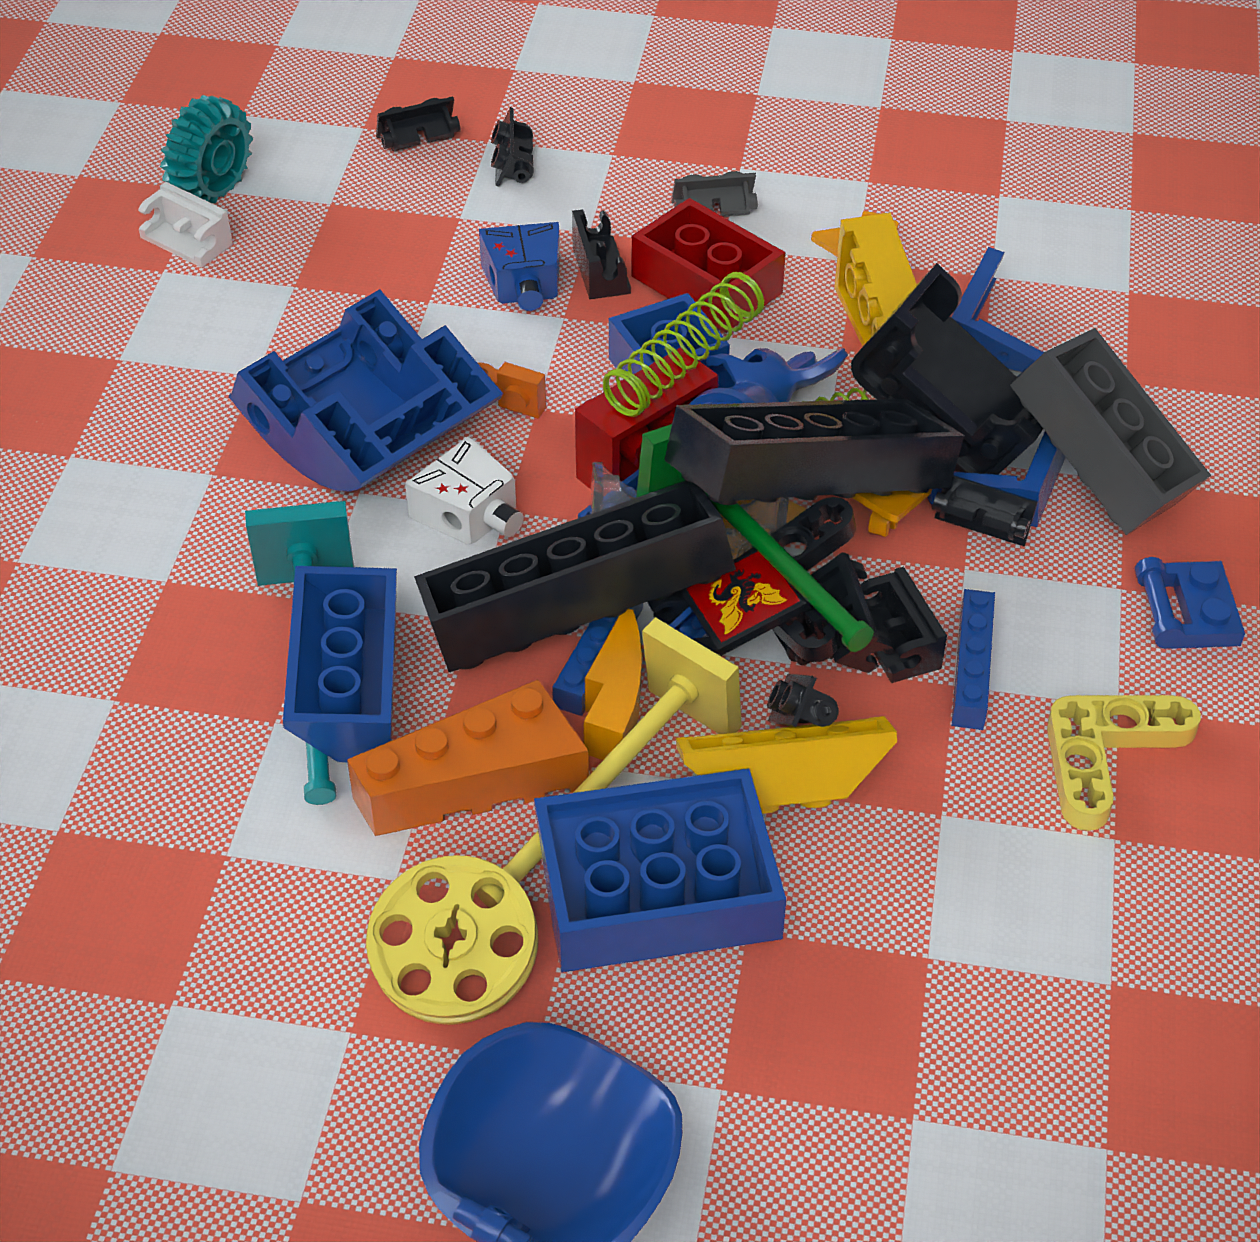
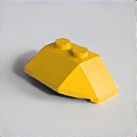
M885 716L833 722L825 727L812 724L697 737L676 738V747L684 765L697 775L749 768L762 814H767L779 810L781 805L800 803L801 806L806 808H822L830 805L832 800L848 798L897 743V731Z

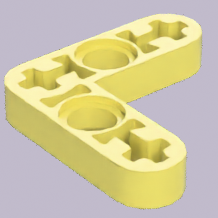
M1070 695L1057 699L1051 706L1047 732L1060 807L1064 819L1071 826L1079 830L1091 831L1104 826L1109 819L1113 805V791L1104 748H1177L1186 746L1194 740L1201 721V713L1198 707L1191 700L1174 695ZM1126 715L1131 717L1137 726L1121 728L1115 725L1110 717ZM1069 718H1073L1074 723L1080 726L1077 736H1071L1072 727ZM1070 755H1082L1087 757L1093 763V766L1088 769H1078L1071 766L1066 758ZM1082 788H1088L1089 804L1095 808H1086L1085 802L1079 800Z

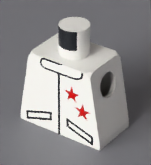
M466 437L405 483L408 517L466 544L477 542L492 529L506 537H511L518 532L523 523V513L516 509V490L513 475L470 437Z

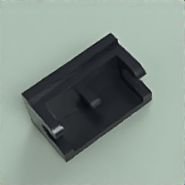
M573 210V250L589 300L631 294L627 268L624 260L620 257L614 237L611 236V222L608 214L602 210L599 215L601 221L599 226L588 228L586 227L588 222L584 210Z
M842 552L811 574L857 621H865L874 631L869 644L857 652H851L842 643L843 636L838 632L840 644L837 652L833 655L835 663L866 673L872 672L879 665L871 653L882 651L885 654L892 655L895 653L892 641L889 638L878 635L858 580L867 578L864 565L851 560L849 554Z
M904 566L896 568L893 573L871 578L861 583L864 595H870L878 591L874 597L866 599L878 635L889 638L895 649V653L892 655L885 654L882 651L874 652L890 682L894 683L942 669L947 634Z

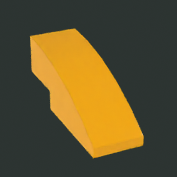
M627 609L626 612L619 615L585 677V711L588 714L584 720V745L588 749L589 756L604 760L633 729L639 718L642 653L640 633L634 610Z

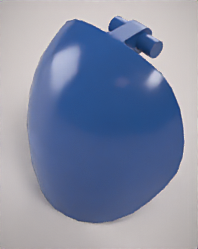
M525 1022L504 1028L481 1039L463 1052L448 1071L434 1096L424 1121L419 1142L420 1175L428 1195L437 1208L457 1228L476 1242H631L647 1223L673 1179L681 1149L683 1134L682 1113L676 1097L665 1084L621 1054L567 1027L552 1023Z

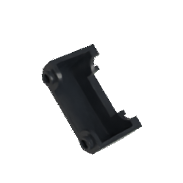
M936 263L857 352L851 361V371L859 385L875 399H908L963 434L964 439L955 467L956 472L999 475L1036 441L1043 430V427L1032 413L1024 408L1019 396L1010 386L1027 368L1018 376L1014 375L950 317L961 303L962 292L956 280Z

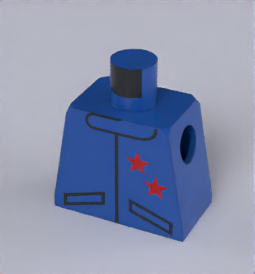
M559 222L479 229L481 267L498 302L502 304L518 302L521 309L533 311L543 304V300L554 299L558 296L560 269Z

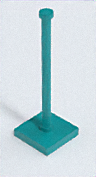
M345 501L245 511L246 529L258 586L294 582L295 566L354 567ZM306 743L308 783L304 786V799L307 803L313 805L328 804L336 798V785L330 781L328 756Z

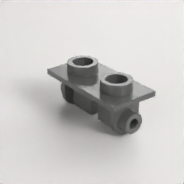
M731 171L719 176L702 177L701 175L693 174L681 179H674L671 202L676 207L686 199L691 198L712 211V203L719 202L721 216L750 214V210L757 209L758 207L757 194L753 193L756 173L743 174L742 172Z

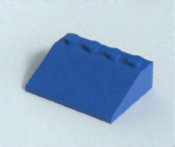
M749 768L534 798L552 926L561 973L783 939L786 896Z

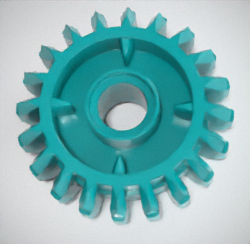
M202 95L199 99L192 98L188 107H181L180 117L171 120L173 127L170 133L165 134L168 138L167 143L161 149V152L165 154V158L160 163V167L165 170L162 181H166L210 203H216L218 197H224L227 192L234 189L237 182H242L241 175L244 169H248L246 166L247 158L252 155L249 145L253 141V137L249 134L251 123L246 120V112L240 110L239 106L232 104V101L222 97L217 98Z

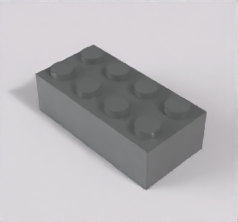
M1096 328L1044 352L1010 384L1019 396L1024 408L1036 418L1048 434L1051 443L1063 453L1077 471L1080 480L1091 489L1105 507L1110 519L1119 525L1125 535H1128L1175 506L1211 477L1208 470Z

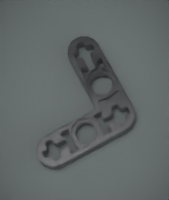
M824 498L776 530L771 536L783 548L793 542L805 544L807 546L801 554L792 557L808 571L846 544L854 536L856 523L853 508L848 501L842 498ZM811 604V609L772 629L800 658L809 662H821L831 658L837 652L840 644L838 631ZM806 621L807 627L815 635L820 636L824 634V637L820 640L813 636L807 638L802 624Z

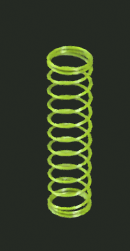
M732 272L724 277L721 283L713 286L710 292L702 295L698 302L691 304L687 311L679 314L676 320L668 323L664 330L657 332L652 340L645 342L640 349L632 352L628 359L620 362L616 369L605 374L603 378V391L609 403L618 412L626 416L635 417L640 415L644 409L649 407L651 403L650 398H660L663 393L662 389L672 388L674 379L684 378L686 369L692 370L696 368L698 360L707 359L709 350H717L721 344L720 341L729 340L732 332L741 330L743 322L748 323L752 321L754 317L762 312L764 297L758 284L751 277L741 272ZM730 279H741L752 288L758 300L756 311H754L752 302L745 292L734 285L728 284ZM728 287L735 289L746 299L750 306V312L741 309L734 303L729 294ZM713 296L721 298L725 310L731 317L739 321L738 327L732 328L726 315L715 305H712ZM709 297V299H708V302H709V303L703 302L706 298ZM701 306L710 307V311L717 323L728 330L727 336L720 337L712 321L701 314ZM731 310L738 314L739 317L734 315ZM715 311L723 317L727 326L720 321ZM690 315L699 317L703 329L717 340L715 346L709 347L706 338L700 330L690 324ZM686 316V322L680 321L683 317ZM703 320H705V321L712 327V329L714 330L715 334H713V333L706 327V325H705V323H704ZM675 325V327H674L675 332L669 330L670 327H672V326ZM678 325L687 326L694 341L706 350L704 355L697 356L692 344L678 333ZM692 330H694L700 336V338L703 340V343H701L698 340V338L694 335ZM667 334L676 336L680 347L687 355L694 359L692 365L686 366L678 351L667 343ZM663 335V341L657 340L659 336ZM681 340H683L687 344V346L691 349L692 353L688 351V349L683 345ZM655 344L665 346V350L672 361L682 368L680 375L675 376L668 363L656 354ZM651 345L652 352L645 350L646 347ZM671 351L678 357L679 361L672 355ZM638 354H640V361L634 359ZM643 354L652 355L660 370L670 377L671 381L668 385H662L657 374L644 363ZM659 360L663 363V365L667 368L668 371H666L665 368L660 364ZM632 363L641 365L646 377L659 387L656 395H650L645 384L632 373ZM626 364H628V371L622 369ZM611 376H616L617 386L622 396L628 403L638 408L637 410H630L624 407L615 398L609 386ZM619 377L625 379L633 387L639 398V405L626 395Z

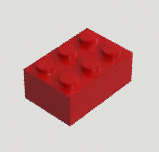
M688 198L632 235L631 276L668 299L689 293L693 300L698 302L702 295L710 292L713 286L721 283L728 274L741 272L751 277L758 284L764 297L765 306L783 293L786 252L693 199ZM730 279L728 284L734 285L745 292L752 302L754 311H756L758 300L752 288L741 279ZM728 287L729 294L734 303L741 309L750 312V306L746 299L735 289ZM713 296L712 305H715L726 315L731 327L734 328L739 325V321L731 317L725 310L721 298ZM709 297L706 298L703 302L709 303V302H708ZM701 306V310L717 328L727 333L728 330L721 327L714 319L710 307ZM731 310L734 315L739 317L738 314ZM715 311L720 321L727 326L723 317Z
M681 347L678 348L677 351L682 356L685 365H692L694 359L687 355ZM671 352L672 355L677 359V361H679L678 357L673 352ZM669 355L663 357L675 376L680 375L682 368L675 364ZM659 360L660 364L665 368L666 371H668L667 368L663 365V363ZM698 360L696 368L692 370L686 369L684 378L674 379L673 387L667 390L662 389L663 393L660 398H650L651 403L649 407L635 417L626 416L618 412L609 403L604 392L575 408L576 478L599 497L609 492L639 469L642 435L672 424L676 405H689L701 393L718 388V374ZM655 361L649 365L659 377L662 385L670 383V377L660 370ZM643 369L634 374L645 384L650 395L658 393L659 387L646 377ZM625 379L621 380L620 383L626 395L639 405V398L633 387ZM617 384L611 387L613 395L624 407L630 410L638 409L626 401Z

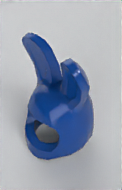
M758 348L749 353L744 360L729 354L708 356L706 366L718 374V388H729L740 382L751 381L768 388L778 402H790L793 393L798 389L814 385L834 374L844 363L848 354L844 348H841L817 362L815 353L809 351L795 355L786 362L778 353L768 348Z

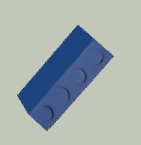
M295 566L283 728L337 762H347L349 758L392 741L397 568Z

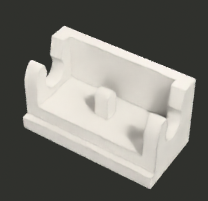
M166 181L160 185V190L144 200L138 209L139 212L145 215L154 209L153 217L145 221L139 228L140 238L201 268L233 245L227 210Z

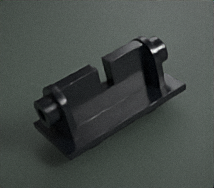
M453 96L443 99L431 98L421 104L404 108L392 107L385 112L378 113L377 139L381 138L384 149L391 148L392 151L420 145L421 140L418 131L422 130L427 143L454 137V133L460 132V123L457 116L452 117Z
M510 107L504 121H497L491 137V143L496 145L491 160V167L496 168V186H500L504 176L514 179L519 183H524L534 173L533 155L531 154L533 151V131L526 123L514 121V108Z
M953 475L950 488H942L941 492H937L932 510L936 511L935 519L1025 546L1038 501Z
M787 674L785 681L779 680L775 684L769 696L767 708L771 709L772 712L768 721L796 727L798 723L809 722L825 727L831 725L837 719L839 708L837 702L832 697L813 689L816 677Z

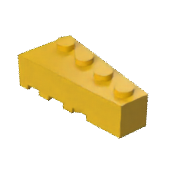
M891 212L842 219L840 223L834 288L863 346L917 285Z

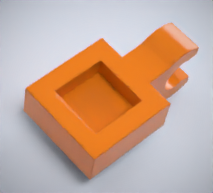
M504 362L499 370L487 363H478L503 393L501 399L498 400L499 407L537 419L540 418L546 409L545 374L508 362Z

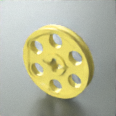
M443 856L413 866L397 877L386 888L370 916L366 935V949L370 967L385 995L399 1009L417 1019L430 1023L462 1024L494 1013L520 991L535 963L538 950V928L533 909L525 891L508 872L496 864L476 857ZM438 878L448 882L449 890L442 900L428 903L419 898L420 888L428 880ZM486 884H496L504 890L501 902L491 908H481L473 902L476 891ZM457 920L458 928L465 940L456 941L453 949H450L448 957L446 947L440 937H449L452 929L456 926ZM395 921L409 922L412 925V934L405 943L391 946L383 941L384 930L389 924ZM505 932H515L523 937L521 950L511 957H501L493 952L492 946L495 939ZM415 969H423L429 972L431 983L423 993L415 996L407 995L401 991V981L408 972ZM477 975L487 981L485 993L475 1001H463L456 996L457 985L467 976Z

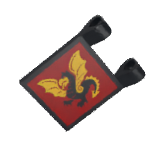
M755 548L733 559L736 570L723 574L718 580L708 584H695L674 592L672 596L664 600L647 602L650 609L654 612L653 617L667 625H670L689 607L708 635V637L693 638V640L719 656L811 609V606Z

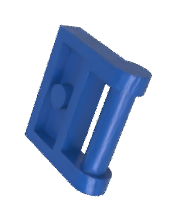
M1147 557L1136 564V578L1138 583L1145 587L1155 622L1152 633L1158 647L1178 649L1241 646L1245 631L1222 561L1163 563L1157 557ZM1166 587H1174L1185 624L1175 619Z

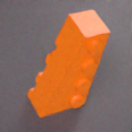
M538 679L347 759L353 800L375 836L443 822L445 814L459 811H471L472 815L493 811L492 804L523 798L524 804L534 802V798L545 797L547 792L569 788L570 793H573L589 776L588 749Z

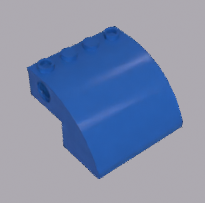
M379 289L345 309L339 328L282 361L277 353L273 351L239 371L229 398L268 445L302 475L321 486L336 491H354L362 488L500 400L503 393L446 325L422 339Z

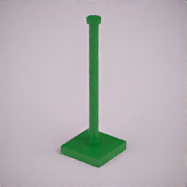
M672 424L642 435L636 498L685 481L681 477L682 473L664 460ZM710 500L716 510L843 636L842 643L851 652L860 651L869 644L874 634L873 629L865 621H857L738 503L735 505H722Z

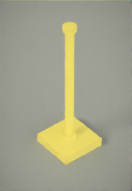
M655 617L642 630L648 689L651 693L660 697V699L573 793L607 788L678 710H681L718 734L737 732L742 727L739 667ZM538 831L503 868L518 883L542 859ZM486 884L481 886L476 891V894L486 906L491 908L501 902L504 890L496 884Z

